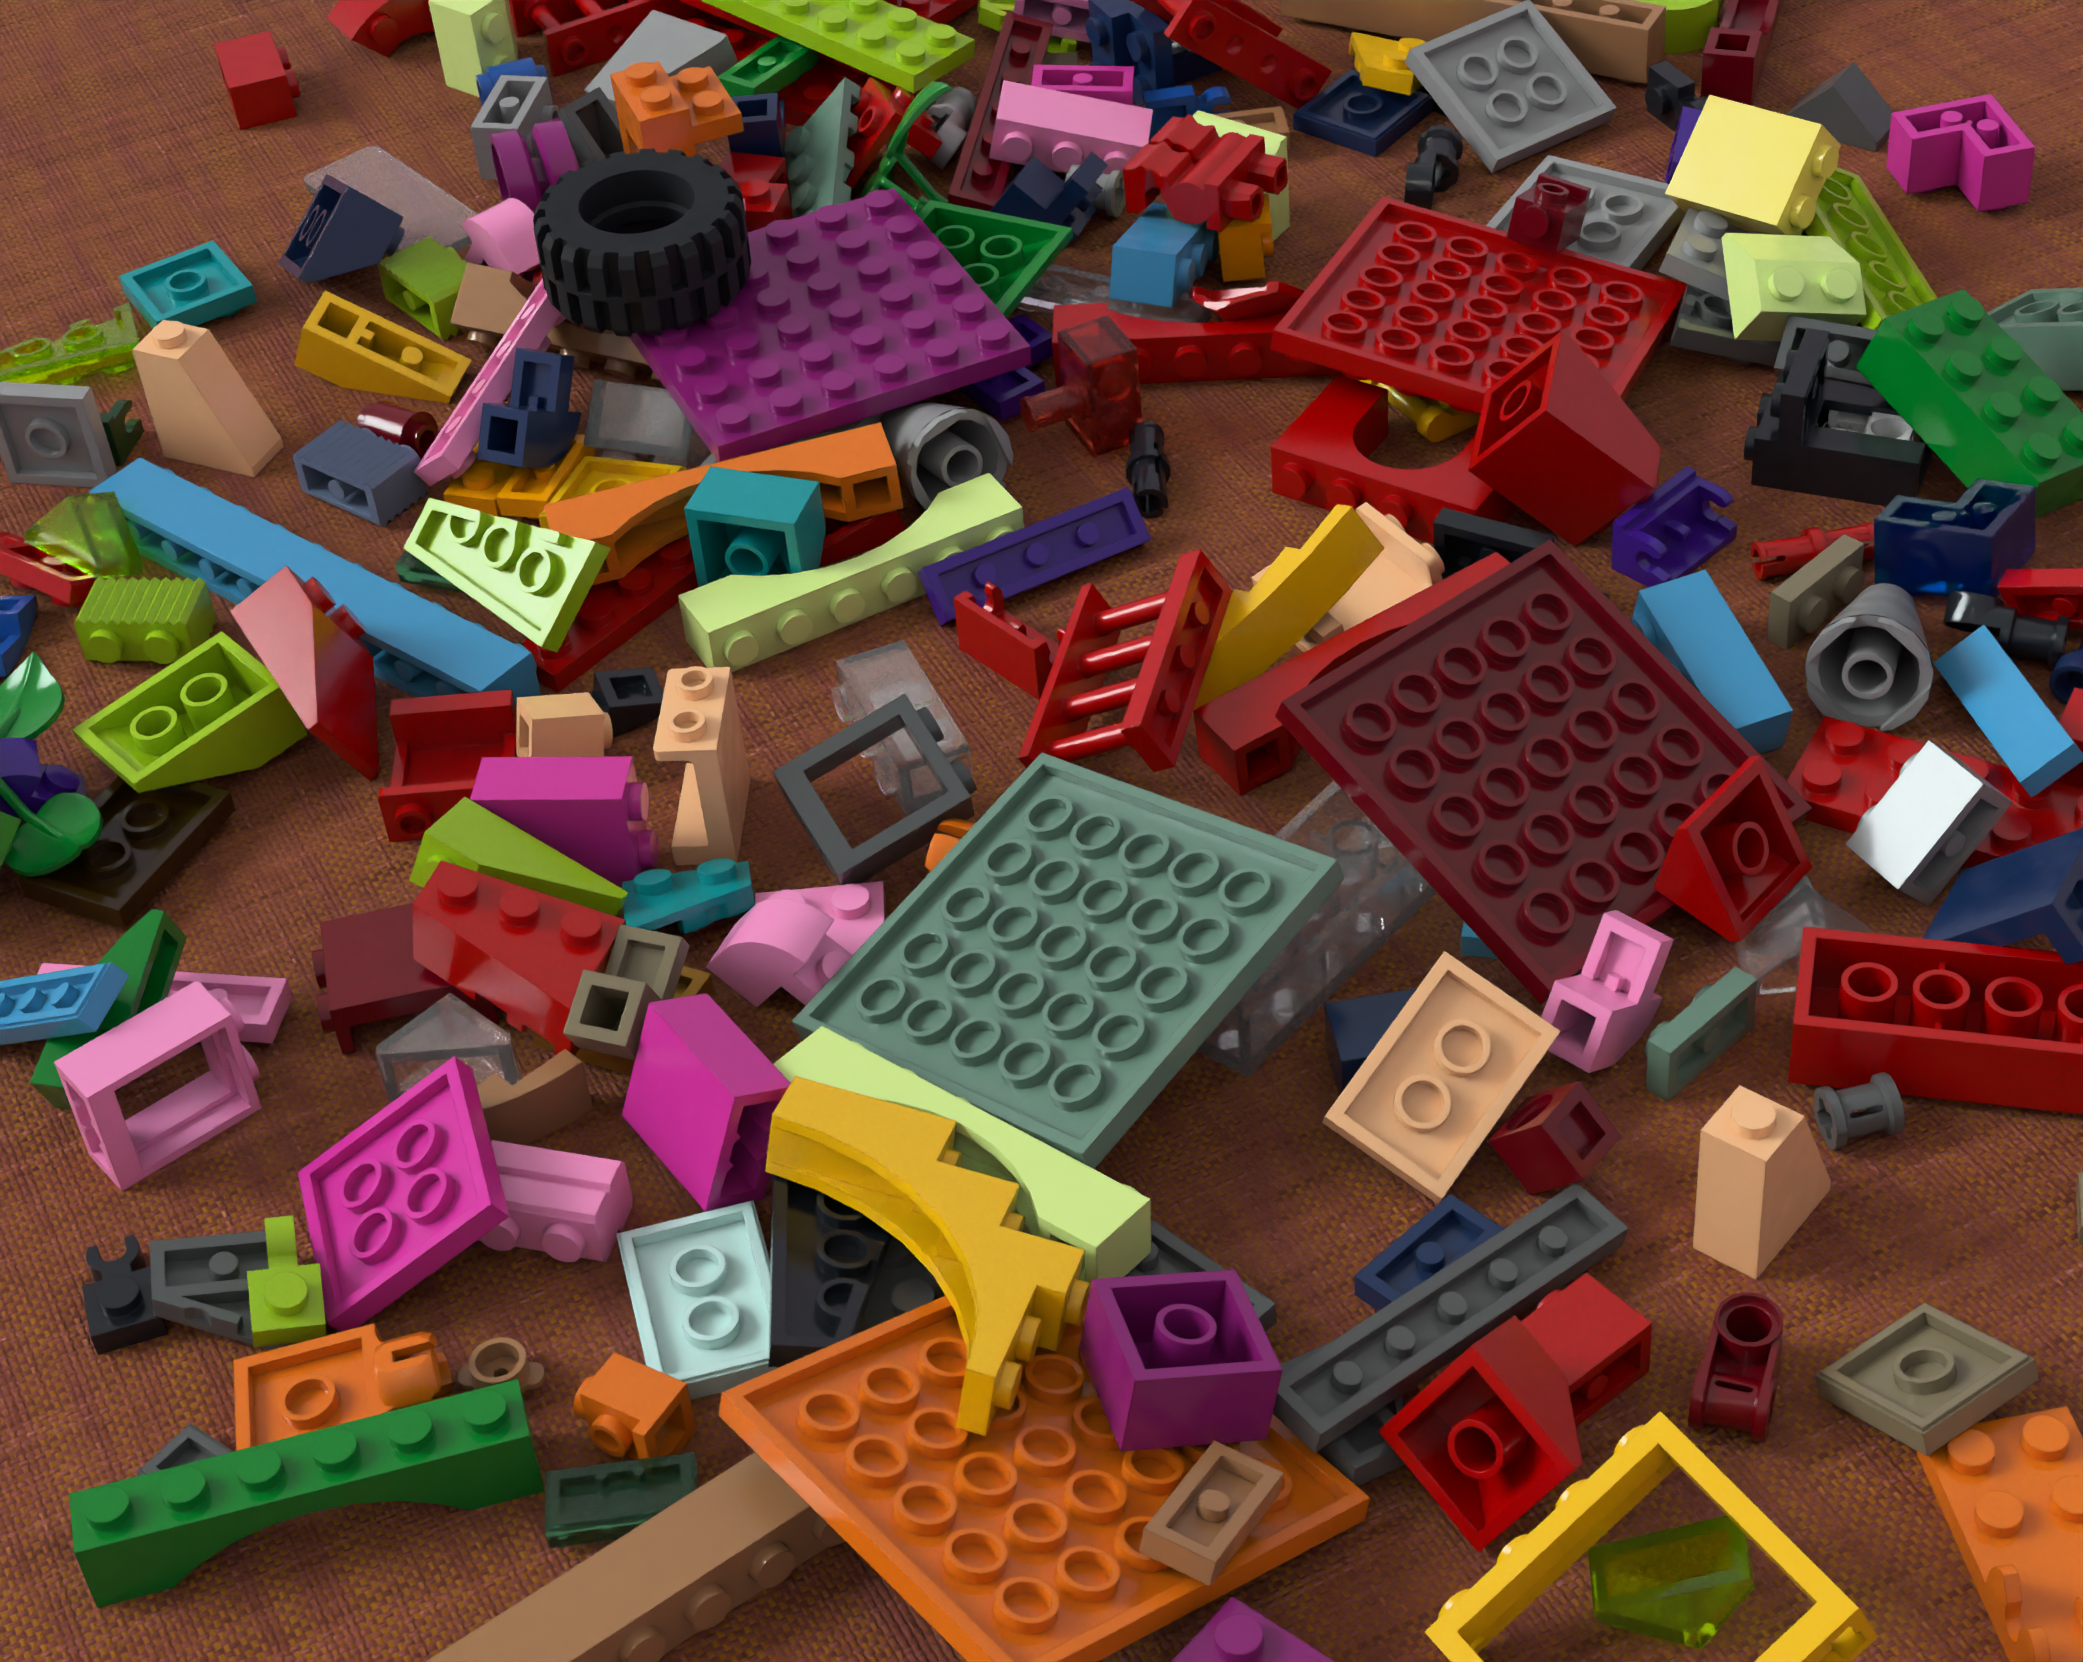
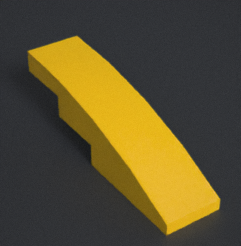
M1337 504L1301 549L1285 547L1249 592L1237 589L1232 592L1194 710L1262 675L1300 641L1347 593L1384 550L1383 545L1352 506Z

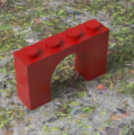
M1337 375L1270 447L1272 493L1332 511L1337 504L1352 506L1356 511V508L1367 502L1382 515L1391 514L1410 537L1434 544L1433 522L1443 507L1503 523L1518 508L1517 505L1468 471L1475 436L1458 455L1442 464L1428 468L1396 469L1369 460L1368 457L1389 435L1388 389L1342 375Z

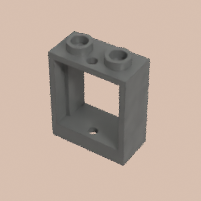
M905 693L773 771L782 795L839 885L862 883L931 842L935 833L944 834V832L937 831L939 824L944 819L958 818L966 821L975 815L970 794L976 791L977 787L969 771L958 757L950 762L947 760L937 744L944 739V735L933 715L926 706L916 711ZM904 728L945 794L852 849L811 785V782Z

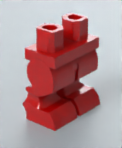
M1191 114L1180 118L1173 116L1153 136L1150 144H1146L1123 167L1127 214L1140 213L1161 193L1174 219L1181 222L1197 224L1207 220V229L1222 232L1233 219L1253 223L1262 213L1264 192L1279 195L1287 186V160L1282 157L1265 154V140L1263 136L1249 134L1245 137L1238 133L1229 132L1220 137L1214 125H1201L1196 122Z

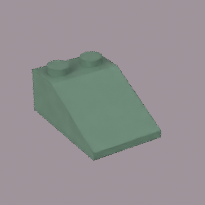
M2083 287L2030 289L1987 312L2011 338L2021 345L2023 351L2037 366L2060 386L2062 391L2083 392Z

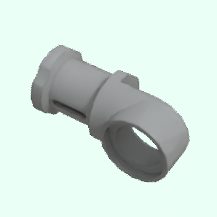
M963 87L953 88L952 91L940 96L936 103L926 111L935 120L932 128L943 143L932 159L924 154L922 156L941 170L944 169L967 137L966 129L970 128L977 106V99L969 90Z

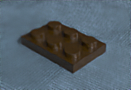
M118 776L93 801L103 818V829L98 840L91 847L83 849L80 856L60 869L40 876L30 877L21 875L18 879L24 896L125 929L236 810L230 791L193 781L138 793Z

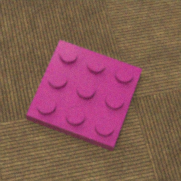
M455 1056L298 1172L315 1264L320 1263L327 1324L339 1332L361 1326L510 1217L473 1069Z

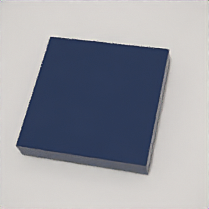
M1350 69L1293 114V129L1377 157L1433 112V98L1431 95L1417 90L1409 96L1363 86L1359 78L1360 73Z

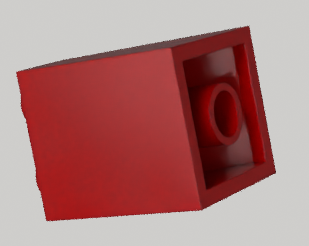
M1562 330L1485 391L1468 471L1575 547L1593 533L1604 532L1619 514L1634 503H1644L1653 494L1659 482L1657 471L1661 447L1574 339Z

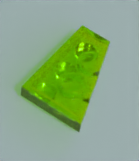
M130 303L113 308L115 318L98 325H91L90 320L87 318L70 324V330L58 340L51 342L44 337H35L0 350V382L69 385L78 381L82 375L99 371L119 373L131 368L136 363L132 349L140 341Z

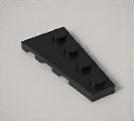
M773 1174L768 1367L779 1368L857 1334L892 1235L864 1214L824 1193Z

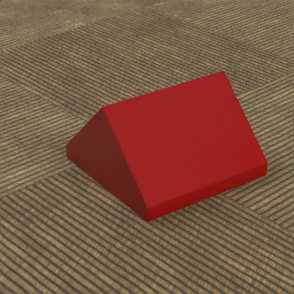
M1750 756L1677 828L1653 887L1730 942H1741L1813 868L1761 756Z

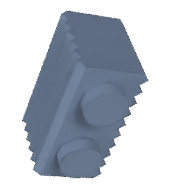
M343 419L293 455L303 492L383 527H386L388 520L394 521L396 514L401 515L404 508L409 510L411 502L417 504L418 498H424L427 492L425 482L414 473V470L421 461L414 449L404 444L399 445L398 442L393 444L390 439L386 441L382 436L377 437L374 432L367 428L360 429L358 425L354 428L350 422L346 424Z

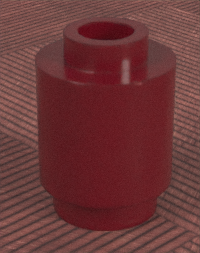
M380 401L367 405L360 412L356 426L358 425L360 429L367 428L374 432L377 437L382 436L386 441L390 439L393 444L398 442L399 445L404 444L411 447L421 460L438 435L437 422L430 413L390 401Z

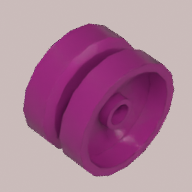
M560 118L534 124L531 132L533 158L530 156L524 137L516 129L489 134L491 155L502 201L508 198L518 199L528 206L533 213H535L543 194L550 185H556L559 177L567 171L576 172L580 169L567 131Z

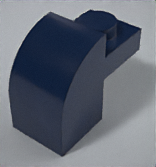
M778 93L731 97L742 114L744 131L728 135L730 152L784 157L786 161L784 146L786 143L787 117L784 101H779Z
M1091 152L1068 180L1064 182L1033 156L1007 186L989 212L1073 228V238L1070 242H1072L1079 236L1097 210L1092 205V202L1103 188L1096 181L1108 164Z
M516 348L510 404L483 403L477 459L517 467H548L558 462L566 454L577 433L581 412L568 410L574 356Z

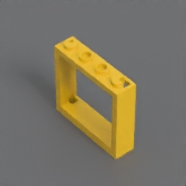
M1661 1411L1646 1425H1639L1627 1432L1618 1442L1611 1458L1588 1479L1579 1480L1569 1486L1559 1497L1555 1510L1529 1534L1520 1535L1509 1542L1499 1554L1496 1565L1472 1588L1464 1589L1453 1595L1441 1608L1438 1619L1424 1631L1450 1662H1484L1478 1653L1678 1466L1815 1604L1754 1662H1852L1879 1637L1859 1607Z

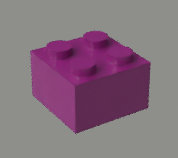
M1236 1269L1092 1279L1079 1350L1121 1452L1212 1444L1214 1440L1222 1444L1267 1440L1283 1369Z

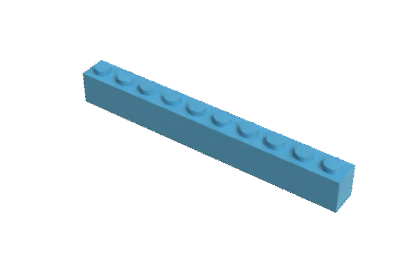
M140 457L89 491L103 536L184 578L188 577L193 581L198 577L206 582L209 591L236 605H239L285 566H288L304 582L313 576L333 597L336 602L335 609L339 608L342 604L346 605L365 627L366 632L360 636V639L373 656L374 676L415 698L512 690L517 709V697L541 696L536 674V661L532 652L523 645L512 643L488 631L482 625L472 623L446 610L442 605L430 602L406 590L396 582H390L369 572L360 564L351 563L327 551L320 544L311 543L289 532L282 525L273 524L251 513L244 506L235 505L213 494L209 489L199 487L177 476L169 469H163Z

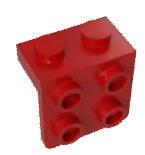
M870 77L864 87L860 89V100L850 107V112L858 117L857 132L852 137L848 136L847 149L855 153L854 166L844 183L851 187V191L890 135H894L907 108L915 98L914 95L900 86H897L893 92ZM923 111L911 125L906 143L932 159L943 142L932 128L935 120Z

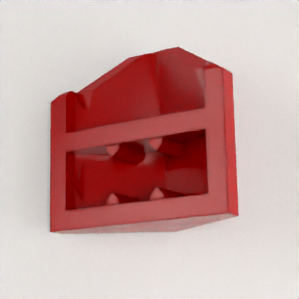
M1268 281L1266 287L1207 290L1199 286L1190 287L1189 298L1226 321H1239L1288 312L1304 293V290L1281 281Z

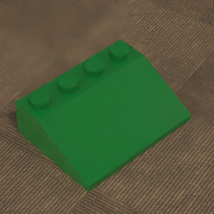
M930 200L918 213L921 220L1006 318L1010 316L1073 238V228L934 200Z

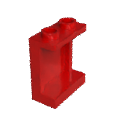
M512 690L391 700L389 717L396 740L390 787L381 788L378 797L389 842L422 840L424 832L464 797L470 799L482 757H518L516 755L517 709Z

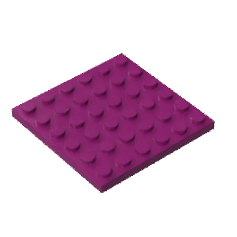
M895 188L872 191L865 197L839 205H826L816 210V212L790 220L773 221L764 228L747 232L752 263L750 265V274L742 290L727 307L721 305L717 315L706 321L702 318L695 320L692 327L679 331L676 328L662 330L661 335L646 336V332L632 333V336L629 337L717 462L769 450L1032 365L1031 348L1027 341Z

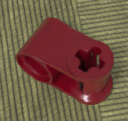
M1742 1292L1729 1296L1718 1306L1704 1360L1700 1361L1695 1376L1689 1408L1688 1427L1701 1430L1705 1423L1749 1432L1753 1441L1766 1443L1776 1398L1783 1337V1314L1778 1305L1768 1297L1757 1293Z

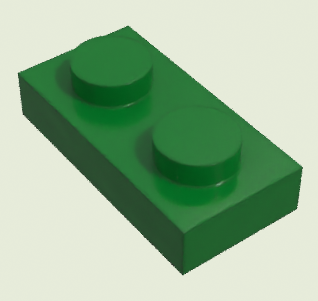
M778 35L719 75L718 79L730 97L776 93L789 83L800 79L802 74L820 63L819 55L813 49Z

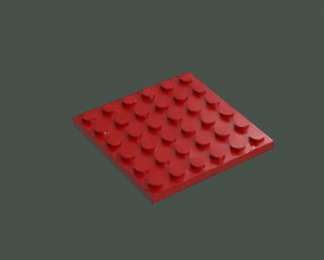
M1382 196L1273 329L1270 350L1286 354L1291 360L1301 364L1315 363L1339 370L1350 379L1372 380L1394 387L1396 391L1403 395L1413 397L1424 396L1448 403L1451 408L1459 412L1481 413L1485 391L1563 330L1574 339L1621 399L1625 401L1677 317L1687 284L1567 249L1554 254L1506 238L1508 232Z

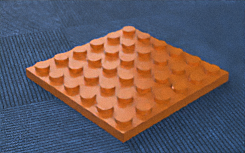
M946 1296L721 1392L719 1417L967 1662H1098L1363 1522L1370 1501V1497L1318 1452L1314 1453L1290 1428L1272 1414L1267 1440L1224 1443V1445L1283 1472L1284 1475L1278 1498L1212 1585L1208 1586L1140 1553L1139 1549L1144 1527L1211 1444L1120 1451L1079 1350L1086 1310L1079 1326L1067 1323L1056 1351L1037 1346L1031 1363L1019 1360L1018 1364L1023 1365V1370L1015 1401L1010 1410L998 1407L986 1436L956 1428L967 1365V1349L956 1313Z

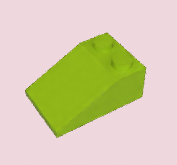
M222 631L72 729L77 740L138 793L259 768L308 735L302 720L267 667Z

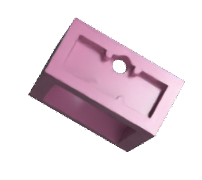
M198 980L54 1061L89 1156L121 1191L262 1109L254 1085V1081L260 1078V1073L250 1053L241 1045L238 1036L245 1031L242 1018L229 999L222 997L217 1000ZM201 1042L210 1071L124 1120L114 1091L194 1044Z

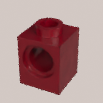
M1577 1081L1527 1097L1488 1141L1529 1195H1534L1584 1181L1620 1139L1621 1135L1582 1083Z

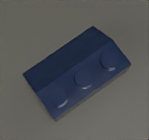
M326 174L283 253L279 264L307 284L378 264L384 254L390 257L398 248L405 229L400 227L404 217Z

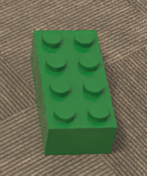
M1965 289L1884 318L1857 363L1856 368L2007 531L2083 499V413L2062 392L2060 386L2049 378L2023 351L2021 345L1993 320L1979 301L1972 298Z

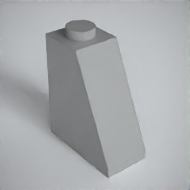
M652 10L584 91L587 94L600 87L616 110L610 74L626 70L628 66L634 63H653L659 61L669 77L678 75L680 71L686 68H705L710 66L718 77L737 64L738 60L726 34Z

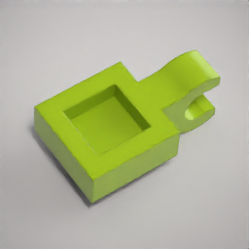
M293 1215L264 1218L269 1269L247 1271L253 1348L298 1343L327 1336L320 1263L298 1265Z

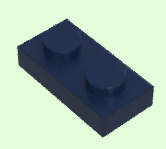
M1449 1194L1354 1276L1355 1295L1379 1311L1504 1228L1452 1194Z

